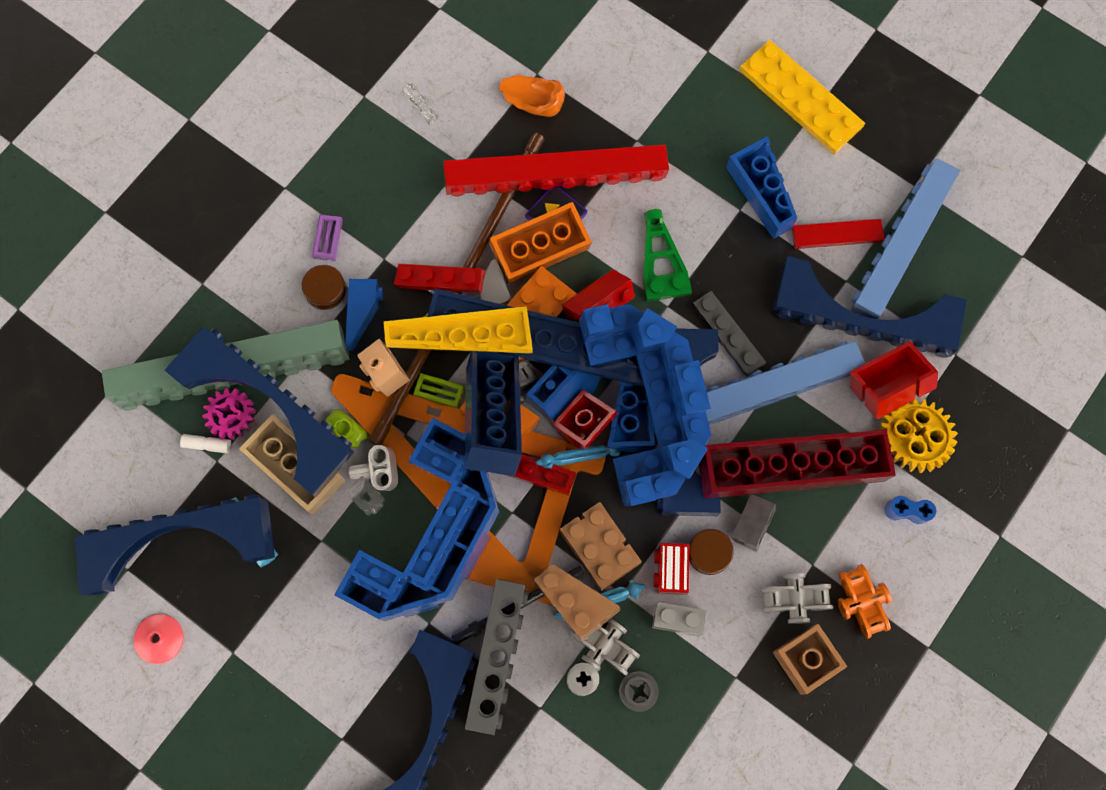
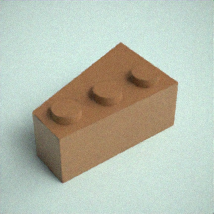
M554 564L534 579L540 590L582 642L620 611V606Z

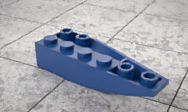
M551 366L526 394V402L550 422L554 423L582 390L593 395L602 377Z

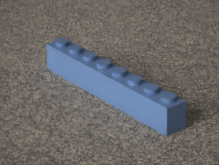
M938 158L934 160L932 165L927 163L921 173V176L924 177L922 182L917 181L911 191L914 194L912 200L907 199L901 209L904 212L902 218L898 216L891 227L894 229L892 236L888 234L881 245L884 247L882 254L878 252L871 263L874 265L872 272L867 271L861 281L864 284L862 290L857 289L851 301L854 304L850 309L851 311L874 319H878L881 316L960 172L959 169Z
M843 341L834 345V349L826 351V348L815 351L811 357L805 358V356H800L793 359L792 363L784 366L783 363L772 366L770 371L762 373L761 370L750 374L747 379L741 380L736 378L729 381L727 386L719 388V385L708 388L706 391L711 409L707 410L706 414L709 425L849 377L850 371L865 364L856 341L851 343Z

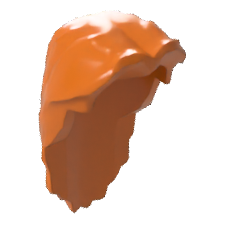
M517 74L510 78H503L502 82L499 83V90L504 93L503 96L508 103L534 115L553 117L558 114L564 102L565 90L558 80L533 78Z

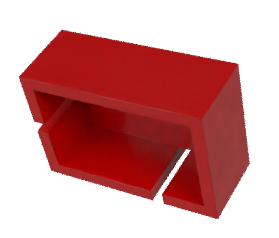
M911 341L850 371V389L861 402L865 401V407L876 420L914 401L915 395L919 398L937 389L938 371Z

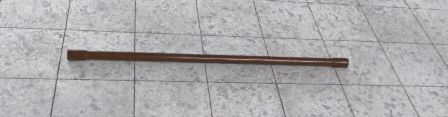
M533 133L523 155L537 154L545 140L544 137L538 133ZM516 190L502 193L463 267H476ZM450 291L451 293H456V294H460V295H461V293H462V292H452V291ZM418 349L406 372L410 381L396 390L384 415L377 423L368 440L374 445L383 444L398 411L432 349Z

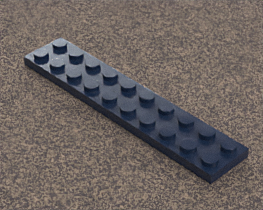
M434 289L427 317L515 307ZM527 310L532 353L510 354L535 362L644 387L636 356L590 366L579 322Z

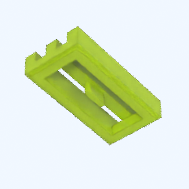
M420 373L413 395L442 405L459 408L465 386ZM424 380L430 383L458 390V392L456 394L446 390L428 386L422 383ZM420 389L453 398L455 401L420 392Z

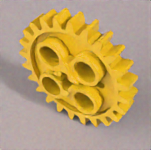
M915 398L911 404L908 403L882 418L881 421L883 423L880 425L879 430L887 429L891 453L895 456L893 463L900 460V468L907 464L909 465L910 472L915 467H918L920 473L925 470V467L931 472L935 466L940 468L943 462L946 463L950 459L949 455L955 452V449L952 447L958 441L952 438L958 433L951 431L955 423H948L947 420L950 415L943 416L941 414L943 408L935 410L934 402L927 406L926 399H923L921 404H918ZM916 417L922 418L925 423L918 422ZM897 428L903 429L906 435L899 433ZM930 436L936 437L939 442H934ZM911 447L917 448L920 454L914 453Z

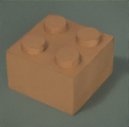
M819 624L809 627L772 652L800 695L808 694L847 667Z

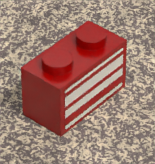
M660 543L658 549H654V564H658V573H654L653 587L658 588L657 594L687 595L689 593L690 544Z

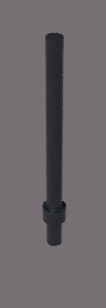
M580 566L567 572L574 578L584 575ZM540 588L528 594L526 605H521V609L545 596ZM514 602L502 608L501 611L505 614L512 613L515 608ZM488 617L478 622L477 620L468 624V628L453 635L454 643L457 645L472 636L475 638L482 634V630L486 628Z

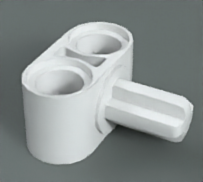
M382 445L373 446L368 453L369 463L349 467L350 479L356 480L370 477L372 485L378 490L390 491L398 484L396 456L389 447ZM384 450L386 458L380 463L378 454ZM384 474H387L389 477V482L386 486L381 484V477Z

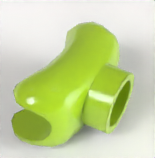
M334 409L325 420L334 428L332 432L338 437L344 436L352 443L351 447L360 448L359 443L363 439H368L367 432L339 409Z

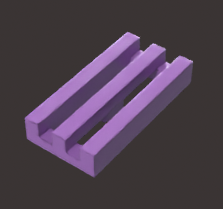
M319 215L312 254L313 259L322 258V260L331 259V261H336L343 222L342 217ZM325 221H328L322 253L319 251ZM333 222H336L331 253H328Z

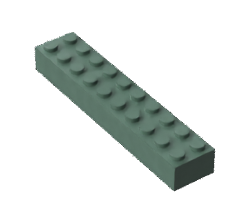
M338 320L232 342L233 345L243 352L240 355L241 358L246 362L249 359L253 360L261 367L258 371L264 377L269 374L274 379L277 375H295L300 370H318L323 365L331 364L336 366L343 364L346 360H350L349 352L345 345V333ZM178 354L102 370L105 398L125 411L134 410L137 406L143 404L149 406L161 403L160 401L166 399L180 400L189 394L203 395L212 389L225 390V388L229 389L231 385L239 383L215 382L187 389L164 371Z

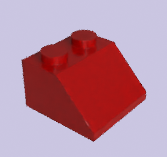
M582 390L555 420L553 426L561 437L578 449H587L615 417L617 412L590 393Z

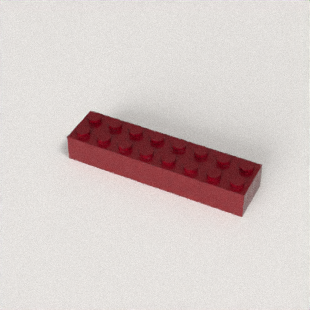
M887 429L705 445L708 449L699 463L704 499L885 482L896 476Z

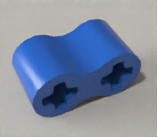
M897 496L885 506V513L891 520L909 519L915 524H923L932 520L937 512L934 503L931 501L921 500L914 502L905 496Z

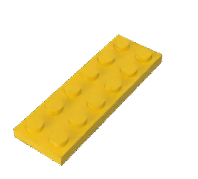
M768 40L740 66L739 71L834 155L865 125L864 121L771 40Z

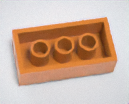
M573 202L497 234L489 240V246L508 285L534 274L541 266L547 268L584 252L592 244Z
M541 266L507 306L515 308L527 306L528 311L563 318L565 315L562 304L577 293ZM519 358V362L524 361V360H527V359Z

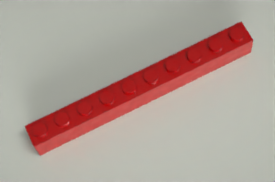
M666 145L444 161L446 195L454 197L463 196L466 193L483 195L492 191L497 193H506L510 190L525 192L532 188L549 190L558 186L572 188L576 185L584 184L589 187L595 186L598 183L615 185L624 181L638 183L642 180H651L656 182L666 178L669 171Z

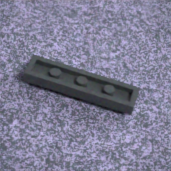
M712 291L692 304V307L709 329H718V341L746 377L766 364V361Z

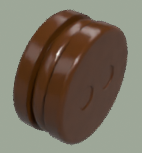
M318 265L308 270L304 275L302 292L313 307L320 310H329L337 307L344 300L346 283L336 268L330 265Z
M702 530L689 543V562L701 574H719L732 562L734 556L733 544L729 537L719 530Z

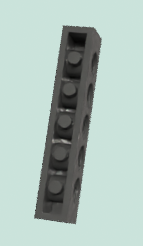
M500 579L495 580L465 730L495 735V730L501 729L503 714H499L501 704H506L508 689H504L506 679H511L513 664H509L511 654L516 655L519 640L514 639L516 629L521 630L524 615H520L521 605H526L529 591L525 590L524 584ZM511 600L514 602L515 608L512 613L505 614L501 611L503 601ZM504 624L509 627L510 633L507 637L499 638L496 635L495 631L499 625ZM496 649H500L505 653L504 659L499 663L493 662L490 658L491 653ZM491 674L497 675L500 679L499 684L496 687L487 686L485 683L487 676ZM487 699L493 701V710L490 712L482 711L480 708L482 701Z

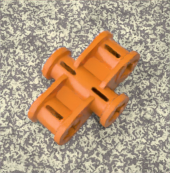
M859 564L856 569L851 571L839 572L840 583L848 597L847 599L840 598L837 600L838 608L843 618L848 620L851 618V615L855 614L860 630L866 639L871 638L872 634L882 630L889 631L891 629L890 622L881 605L882 603L889 604L892 602L887 586L884 583H879L878 587L874 588L869 573L863 564Z

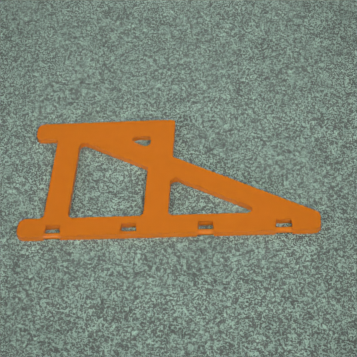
M339 374L334 380L331 389L332 394L371 436L395 392L387 397L382 391L376 392L374 390L371 396H367L359 392L361 386L374 390L369 382L345 374ZM408 394L397 413L398 416L424 424H429L431 419L434 418L465 434V421L461 418L463 415H461L458 408ZM428 407L442 410L440 417L427 414ZM391 425L382 446L389 447L394 451L397 466L438 509L451 484L410 463L409 459L415 449ZM534 431L522 437V453L540 459L543 454L553 456L558 452L566 451V448L571 450L578 449L567 441ZM606 457L560 465L559 467L574 471L576 475L580 471L598 475L603 470ZM573 484L569 496L547 489L526 559L523 562L517 561L489 530L488 535L490 539L468 580L494 587L496 579L524 584L525 590L529 591V593L538 589L539 587L534 579L549 566ZM546 596L537 600L552 605Z

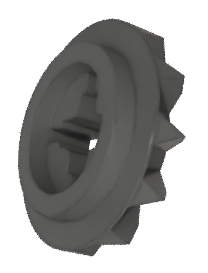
M636 671L628 674L622 680L619 694L621 701L628 709L643 712L654 706L658 699L659 689L651 675L642 671ZM645 682L643 692L648 698L639 696L633 701L635 692L630 685L639 687Z

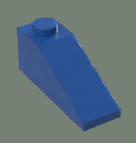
M349 279L345 345L348 351H354L377 312L379 301L383 300V288L379 287L377 279Z

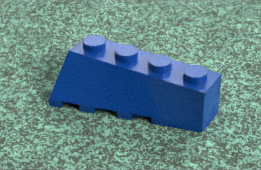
M766 136L731 155L726 169L772 238L775 239L793 228L797 215L789 193L786 192L784 187V179L776 165L777 160L771 151L769 138Z
M620 382L615 407L617 414L612 421L607 448L626 452L653 450L655 447L654 427L644 387Z

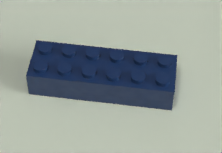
M471 351L466 367L465 469L515 476L522 457L519 356L504 352Z

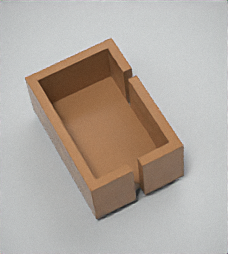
M599 502L582 514V520L577 517L560 528V534L601 592L638 567L642 561L630 544L624 545L626 538L601 502Z

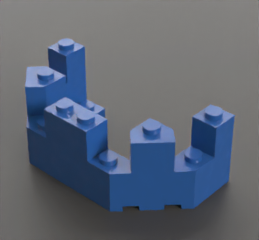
M607 304L585 309L579 319L590 366L633 356L637 357L659 447L613 459L624 506H634L676 495L684 480L691 478L708 449L705 445L712 435L706 411L711 409L699 360L693 361L688 340L675 332L678 326L648 308L644 313L630 304L609 308Z
M434 418L428 424L409 462L450 483L451 486L404 573L359 550L334 596L379 620L388 621L401 616L407 618L439 608V604L453 600L463 579L468 580L490 539L488 532L499 514L496 503L497 499L489 473L465 469V434Z

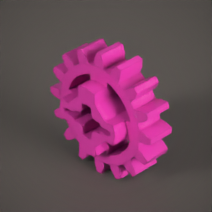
M225 388L224 394L221 395L216 391L215 399L208 398L211 404L210 406L204 405L203 408L208 413L202 415V417L208 420L205 426L208 429L212 428L211 433L213 435L219 433L221 439H225L226 435H228L231 440H234L236 433L241 437L243 436V429L250 431L248 423L255 422L251 415L255 414L256 410L249 408L254 403L250 399L247 400L248 396L244 392L240 394L237 389H234L231 393ZM239 402L243 405L244 412L239 410ZM232 411L235 413L232 415H228L227 417L224 415L226 413H231ZM215 416L219 417V426L215 421Z

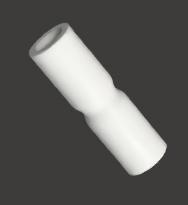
M183 434L180 446L181 448L228 454L231 449V440Z

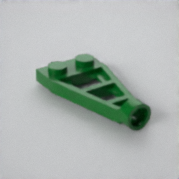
M652 209L645 212L646 237L643 286L646 302L690 296L692 290L688 271L664 223L662 210ZM663 237L667 251L653 252L652 239ZM668 258L674 268V273L656 276L654 274L655 260Z

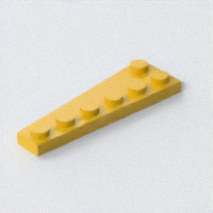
M527 306L384 322L386 347L510 353H532L533 350Z

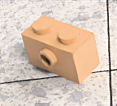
M380 339L357 355L362 362L359 365L366 376L370 375L372 380L369 382L376 392L382 391L388 397L410 381L391 350Z

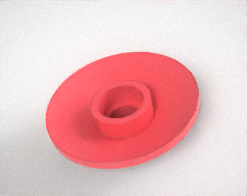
M156 614L146 618L137 627L134 635V647L137 654L144 661L153 664H162L170 661L179 653L184 639L182 627L177 620L168 615ZM155 634H158L160 637L157 643L152 641V637Z

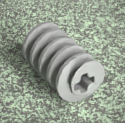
M579 663L570 669L567 675V685L572 693L578 696H586L593 693L598 687L599 674L594 666L589 663ZM580 673H584L585 677H589L585 687H582L581 682L576 681V678L580 677Z

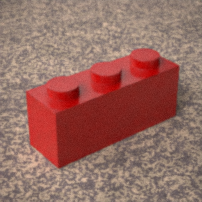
M614 269L562 304L565 319L579 322L585 309L607 304L609 308L626 304L635 297L632 279Z

